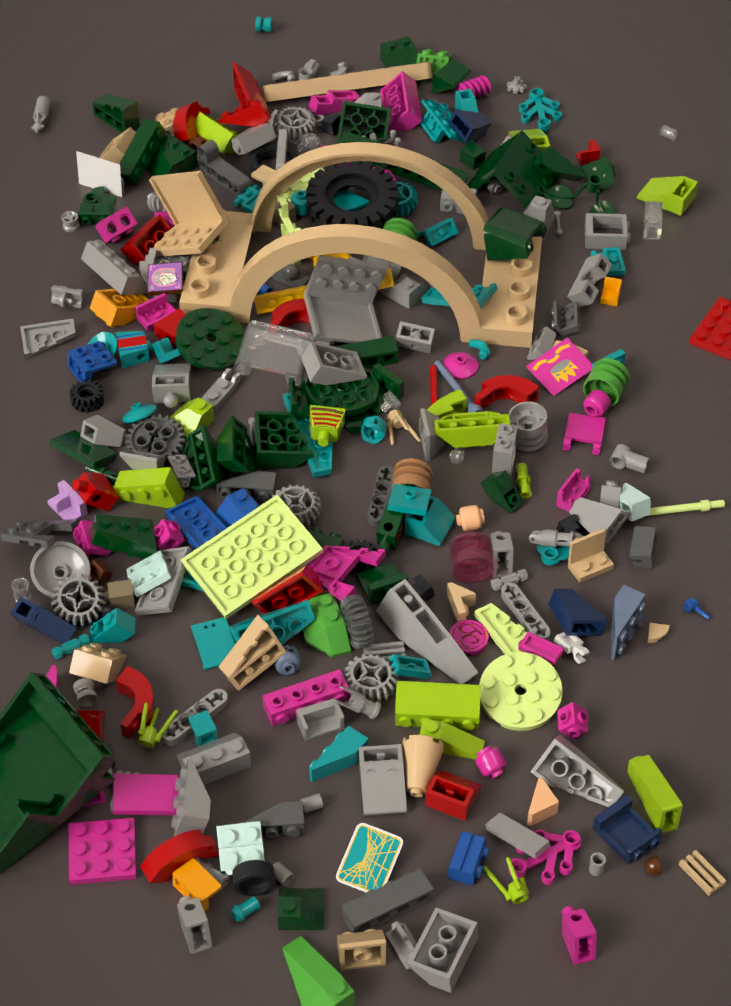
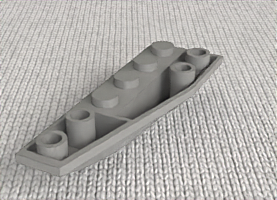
M406 579L387 592L376 612L400 641H404L406 646L459 684H466L479 675L449 632Z

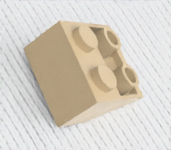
M97 643L83 645L80 648L74 649L69 673L108 684L115 681L127 655L121 654V651L118 649H103L102 645Z

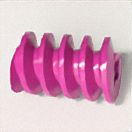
M481 75L459 83L456 86V91L471 89L475 98H479L481 95L485 96L487 93H491V84L486 76Z

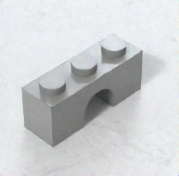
M601 253L587 257L567 297L572 302H577L579 307L593 304L599 292L594 284L598 280L606 278L612 264Z

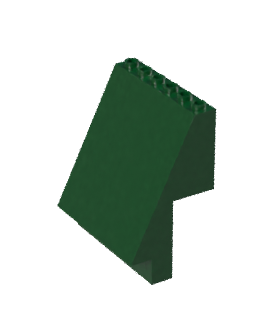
M31 672L0 714V874L115 780L107 770L116 760V757L45 674Z

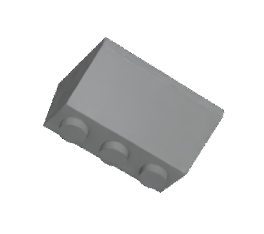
M237 733L229 734L176 755L181 767H185L188 759H192L203 785L251 767L250 751L242 736Z
M436 907L407 965L429 985L451 993L479 938L478 923Z

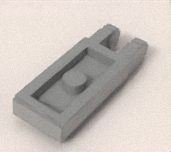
M227 368L223 372L222 377L212 385L201 399L212 404L213 409L216 411L240 383L241 373H236L232 380L228 381L233 371Z

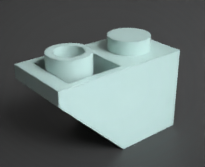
M624 483L620 495V508L631 513L627 519L635 521L650 515V497L628 483Z

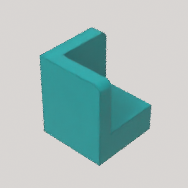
M168 337L151 344L160 364L180 355L178 348L173 349Z
M207 710L188 718L194 731L197 746L218 739L217 729Z

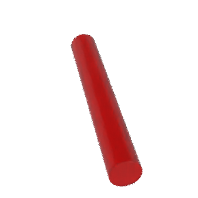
M436 365L430 366L431 405L438 401Z

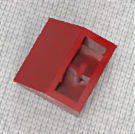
M442 770L434 775L426 790L425 806L465 821L482 785Z

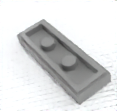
M498 813L485 824L487 831L535 859L550 847L549 840L502 813Z

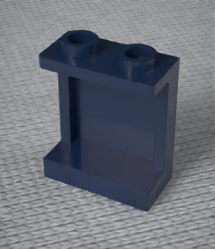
M625 795L594 817L593 829L627 864H630L634 860H640L649 849H655L659 846L662 830L660 828L654 830L632 808L633 800L628 795Z

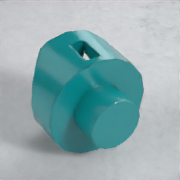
M379 416L365 418L361 426L363 440L370 444L379 443L386 434L387 425Z

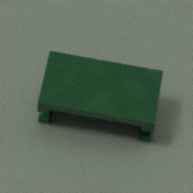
M289 378L290 412L293 413L295 418H310L305 380L302 379L301 385L297 386L295 385V379Z

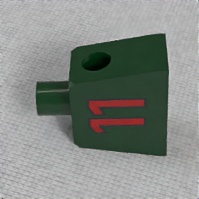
M386 504L376 532L377 551L378 549H384L386 554H388L389 549L397 550L405 533L406 518L405 513L387 510L388 504Z

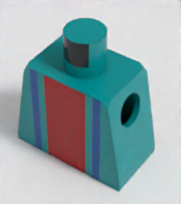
M143 331L115 332L122 368L149 361L148 351L154 350L151 344L157 342V339L146 340L145 332Z

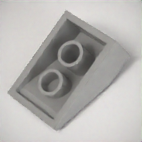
M311 341L301 356L309 380L314 384L331 385L362 380L367 377L358 353L355 351Z

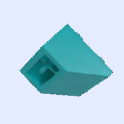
M430 496L426 516L414 514L406 516L405 534L441 546L456 517L439 498Z

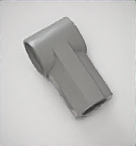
M310 59V61L306 62L304 68L299 70V80L311 79L316 76L320 68L316 60Z
M624 444L617 445L609 459L611 466L616 469L627 467L641 473L646 472L650 462V458L631 452V449Z

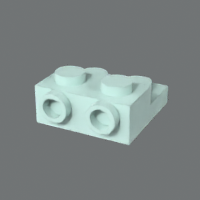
M260 821L216 826L221 871L226 872V875H233L232 870L234 867L248 860L265 861Z

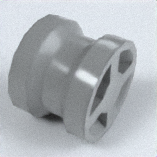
M67 211L62 214L63 229L66 232L77 231L80 227L78 214L74 211Z

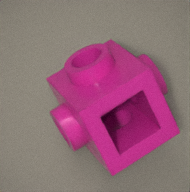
M162 519L154 528L155 541L160 549L178 548L184 541L180 526L175 521Z
M572 702L557 710L558 729L562 734L573 740L589 731L587 710Z

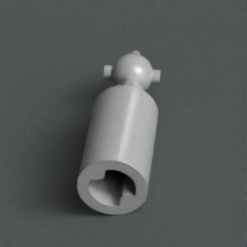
M40 96L36 101L33 114L35 123L31 127L36 133L44 128L43 123L48 118L51 100L46 96Z

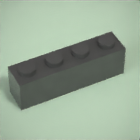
M421 868L416 871H409L395 881H388L384 886L376 890H369L357 899L348 900L342 905V918L350 932L358 933L368 929H375L433 901L434 889Z

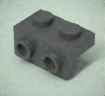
M557 300L553 301L551 311L554 317L552 321L554 331L557 330L560 337L580 331V309L578 303L573 302L560 307Z

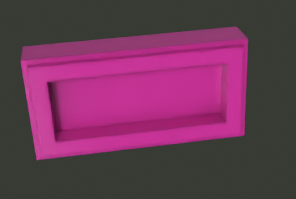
M527 632L518 645V650L537 655L554 667L564 653L563 647L530 632Z

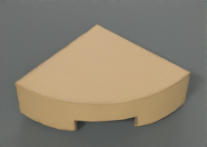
M649 623L648 643H656L658 640L666 637L670 625Z

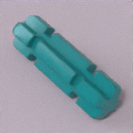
M87 634L78 636L79 639L74 638L61 644V647L52 648V655L55 659L63 657V654L68 655L74 652V649L80 648L83 645H90V638Z

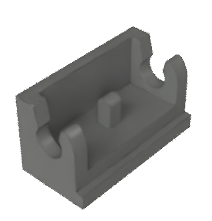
M634 527L629 557L632 560H640L641 562L635 561L633 566L653 569L658 542L656 527Z

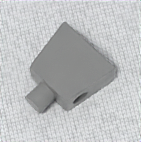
M496 531L490 534V562L493 578H500L513 572L514 549L510 533ZM499 557H503V558L505 559V561L502 562V563H499V561H500Z
M191 896L182 897L179 900L177 909L190 953L194 954L212 948L208 919L199 898L192 899ZM199 926V931L194 933L192 928Z

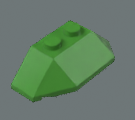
M327 591L310 599L309 603L315 620L302 629L306 643L327 653L331 658L351 653L345 622L335 597Z

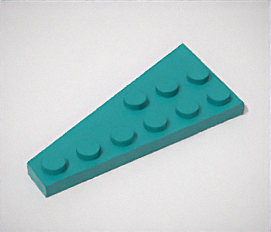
M289 393L283 394V402L287 412H290ZM308 400L309 414H310V405H312V404H311V403L309 402V400ZM295 418L302 436L308 442L309 449L314 453V457L307 460L313 478L330 475L332 473L333 442H329L325 447L320 446L318 440L311 439L309 418Z

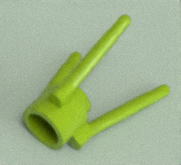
M145 703L141 726L138 732L140 735L138 743L144 747L153 748L156 742H160L162 735L174 720L178 710H174L162 729L157 733L158 730L153 727L159 713V708L155 709L150 725L145 728L148 712V703Z
M509 857L506 858L514 882L508 885V891L486 866L483 867V870L504 894L507 902L512 900L513 904H520L529 898L530 893L526 886L525 877L523 876L520 878V881L518 880Z

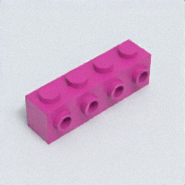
M339 669L262 695L263 708L272 726L284 724L297 718V709L333 698L341 702L348 701L349 692L339 686L349 687Z

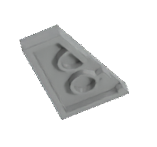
M73 318L20 326L25 359L76 337Z

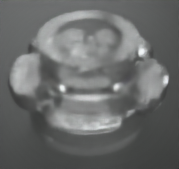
M460 448L452 450L449 455L452 465H461L465 452L460 450Z

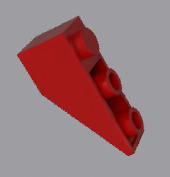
M255 99L249 102L250 105L246 107L241 105L235 108L236 111L234 112L226 111L222 113L217 121L218 123L254 127L269 121L272 116L265 100L259 101Z

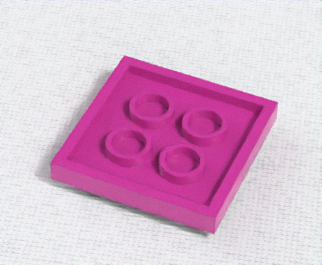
M134 818L69 823L70 885L137 879Z

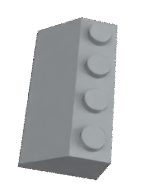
M101 240L87 241L81 259L119 294H148V289L142 277L135 272L134 268L126 264L124 259L117 256L115 251L109 249Z

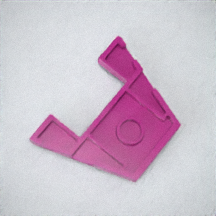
M325 545L323 547L324 553L313 559L308 566L318 574L322 588L341 601L346 596L356 593L354 586L342 583L356 564L361 561L378 566L385 558L386 551L384 549H378V552L369 551V548L350 550V547Z

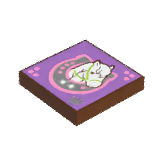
M183 262L148 264V296L161 295L163 293L167 295L182 294Z

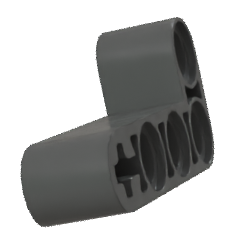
M209 140L197 148L198 166L201 171L227 190L238 196L245 193L248 187L253 186L248 176L219 157V148L214 140Z

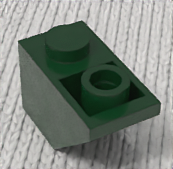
M506 471L494 472L480 483L489 499L508 513H512L524 503Z

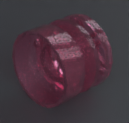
M473 531L464 532L451 540L452 571L458 581L471 584L479 583L488 579L493 574L494 566L491 543L485 534Z

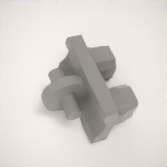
M55 285L51 287V303L59 304L63 308L69 306L81 309L83 307L84 291L82 289H71L66 286Z

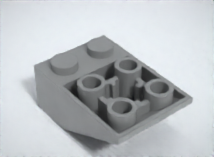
M401 744L359 747V769L364 816L407 813Z
M188 759L186 766L181 767L180 777L177 778L175 784L178 796H175L173 809H177L171 824V828H175L174 836L199 829L203 834L210 816L211 799L192 759Z

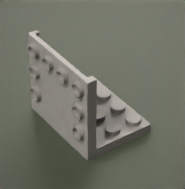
M319 256L303 294L314 339L357 343L382 338L372 302L387 271L386 264Z

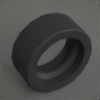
M248 860L236 865L232 870L233 887L238 894L260 896L270 892L275 887L274 867L269 862Z

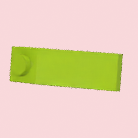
M423 719L419 735L433 737V742L439 743V740L442 741L444 744L443 754L476 760L478 757L477 753L484 749V740L452 725L429 719Z

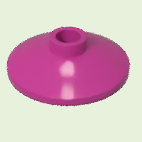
M452 353L443 361V365L455 379L470 378L478 371L477 359L468 353Z

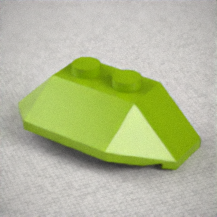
M491 411L449 414L434 420L436 435L454 448L493 445L496 440L499 423L511 425L509 414Z

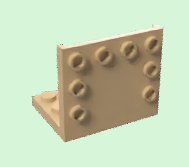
M201 171L152 176L149 179L174 223L172 229L167 231L164 237L155 243L154 248H157L159 257L202 253L230 223Z

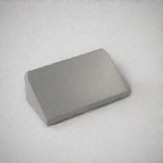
M547 326L535 335L527 359L535 360L550 350L556 333Z

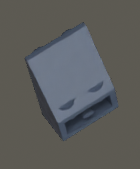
M626 585L622 586L614 598L611 619L612 660H615L618 654L621 655L624 652L627 640L631 641L635 634V628L637 626L640 627L644 620L642 614L646 608V603H644L646 594Z

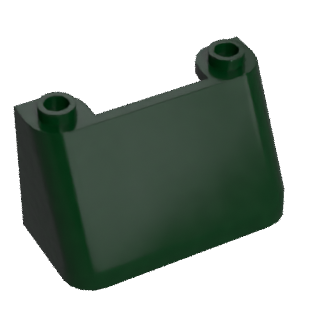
M508 207L499 208L484 225L483 229L487 261L528 258L530 253L533 252V243L530 242L532 236L542 237L543 239L547 234L546 225L542 221Z

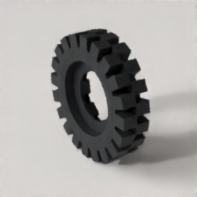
M352 161L350 166H347L346 162L337 163V168L333 164L325 166L324 171L319 169L314 173L315 178L311 177L308 182L306 191L307 213H309L311 222H315V226L351 224L383 229L385 223L397 215V183L393 181V176L389 172L384 174V168L377 165L373 169L372 162L364 161L362 167L359 166V161ZM349 187H355L357 190L368 191L371 201L362 210L346 211L336 205L334 195L337 191L340 192L348 190Z

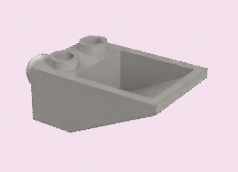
M192 364L155 365L152 374L154 403H164L166 407L173 408L178 402L190 401Z

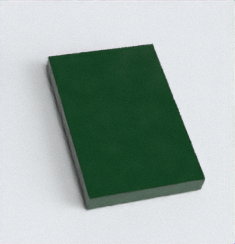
M75 430L50 439V446L91 468L100 466L117 457V452L104 445L89 442L80 437L81 433Z

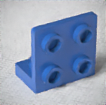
M101 341L68 350V368L80 383L84 379H86V382L92 379L93 372L117 365L116 359Z

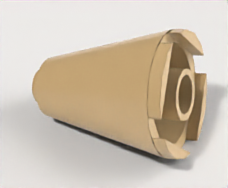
M410 735L408 740L405 737L403 738L402 752L406 791L411 796L422 797L426 794V790L435 775L444 751L442 741L439 740V743L433 742V737L425 735Z

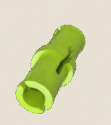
M519 463L515 466L517 473L516 484L519 486L521 498L529 499L532 496L528 466L525 463Z

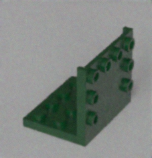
M522 130L490 153L467 186L478 191L484 183L488 184L495 176L526 209L535 196L545 198L544 192L553 187L558 178L545 176L533 167L541 150Z

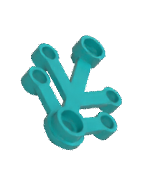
M534 88L529 93V99L519 104V112L523 113L521 115V122L529 123L531 117L537 112L539 117L538 129H541L544 133L548 132L551 121L545 117L544 112L552 115L554 121H561L562 112L558 111L560 103L545 97L542 89ZM535 102V106L528 110V107ZM542 102L550 105V108L543 105Z

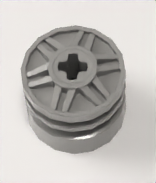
M521 402L513 406L509 411V419L511 425L518 426L516 449L530 452L542 448L548 439V418L545 408L535 402Z

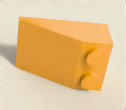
M115 289L96 290L90 309L96 316L104 320L108 326H124L137 319L135 307L149 299L143 294L121 295Z

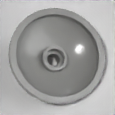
M56 541L49 548H40L33 556L30 565V575L33 584L42 594L48 597L54 594V587H59V580L65 583L64 578L66 576L69 579H72L73 574L76 575V578H80V574H84V579L90 576V563L86 554L78 546L65 541ZM63 572L64 575L62 577L57 576V573ZM73 588L67 592L72 593L76 590V588Z

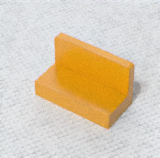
M195 859L189 860L173 872V886L183 896H191L192 899L199 898L204 912L209 909V898L221 890V884Z

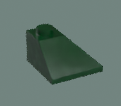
M280 888L278 895V929L324 930V888Z

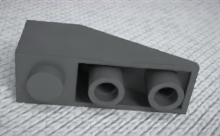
M256 471L218 482L216 484L217 498L226 499L228 495L244 488L255 501L267 502L276 493L277 477L276 472Z
M303 801L280 802L245 821H260L262 838L272 839L280 836L297 837L305 835Z

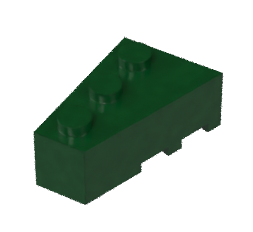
M105 94L92 102L94 116L120 133L130 127L133 130L139 128L137 101Z
M95 514L90 528L91 544L113 552L116 550L125 552L131 558L136 556L145 559L155 554L156 541L152 519Z

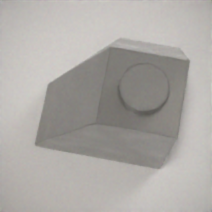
M535 196L522 213L542 221L547 227V233L555 221L552 200Z

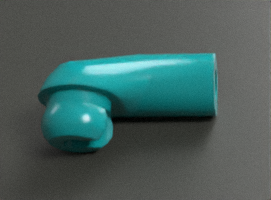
M476 339L469 341L470 348L479 349V357L485 360L490 357L491 351L485 341Z

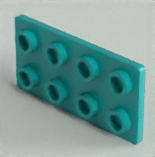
M423 99L421 103L428 111L420 125L435 143H440L446 133L450 139L465 142L449 124L454 114L449 110V106L445 103L439 104L433 100Z

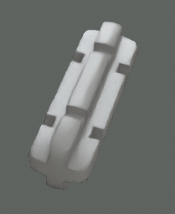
M521 569L517 573L513 572L501 576L500 579L491 580V587L494 591L502 589L505 583L516 584L519 583V580L520 582L528 579V573L525 569Z

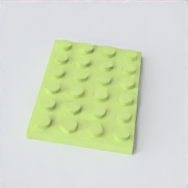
M276 495L182 558L181 562L224 618L227 619L251 603L256 596L293 574L324 552L322 547L282 499Z

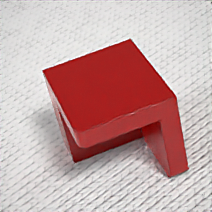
M596 140L589 141L588 150L576 153L580 166L600 159V148Z

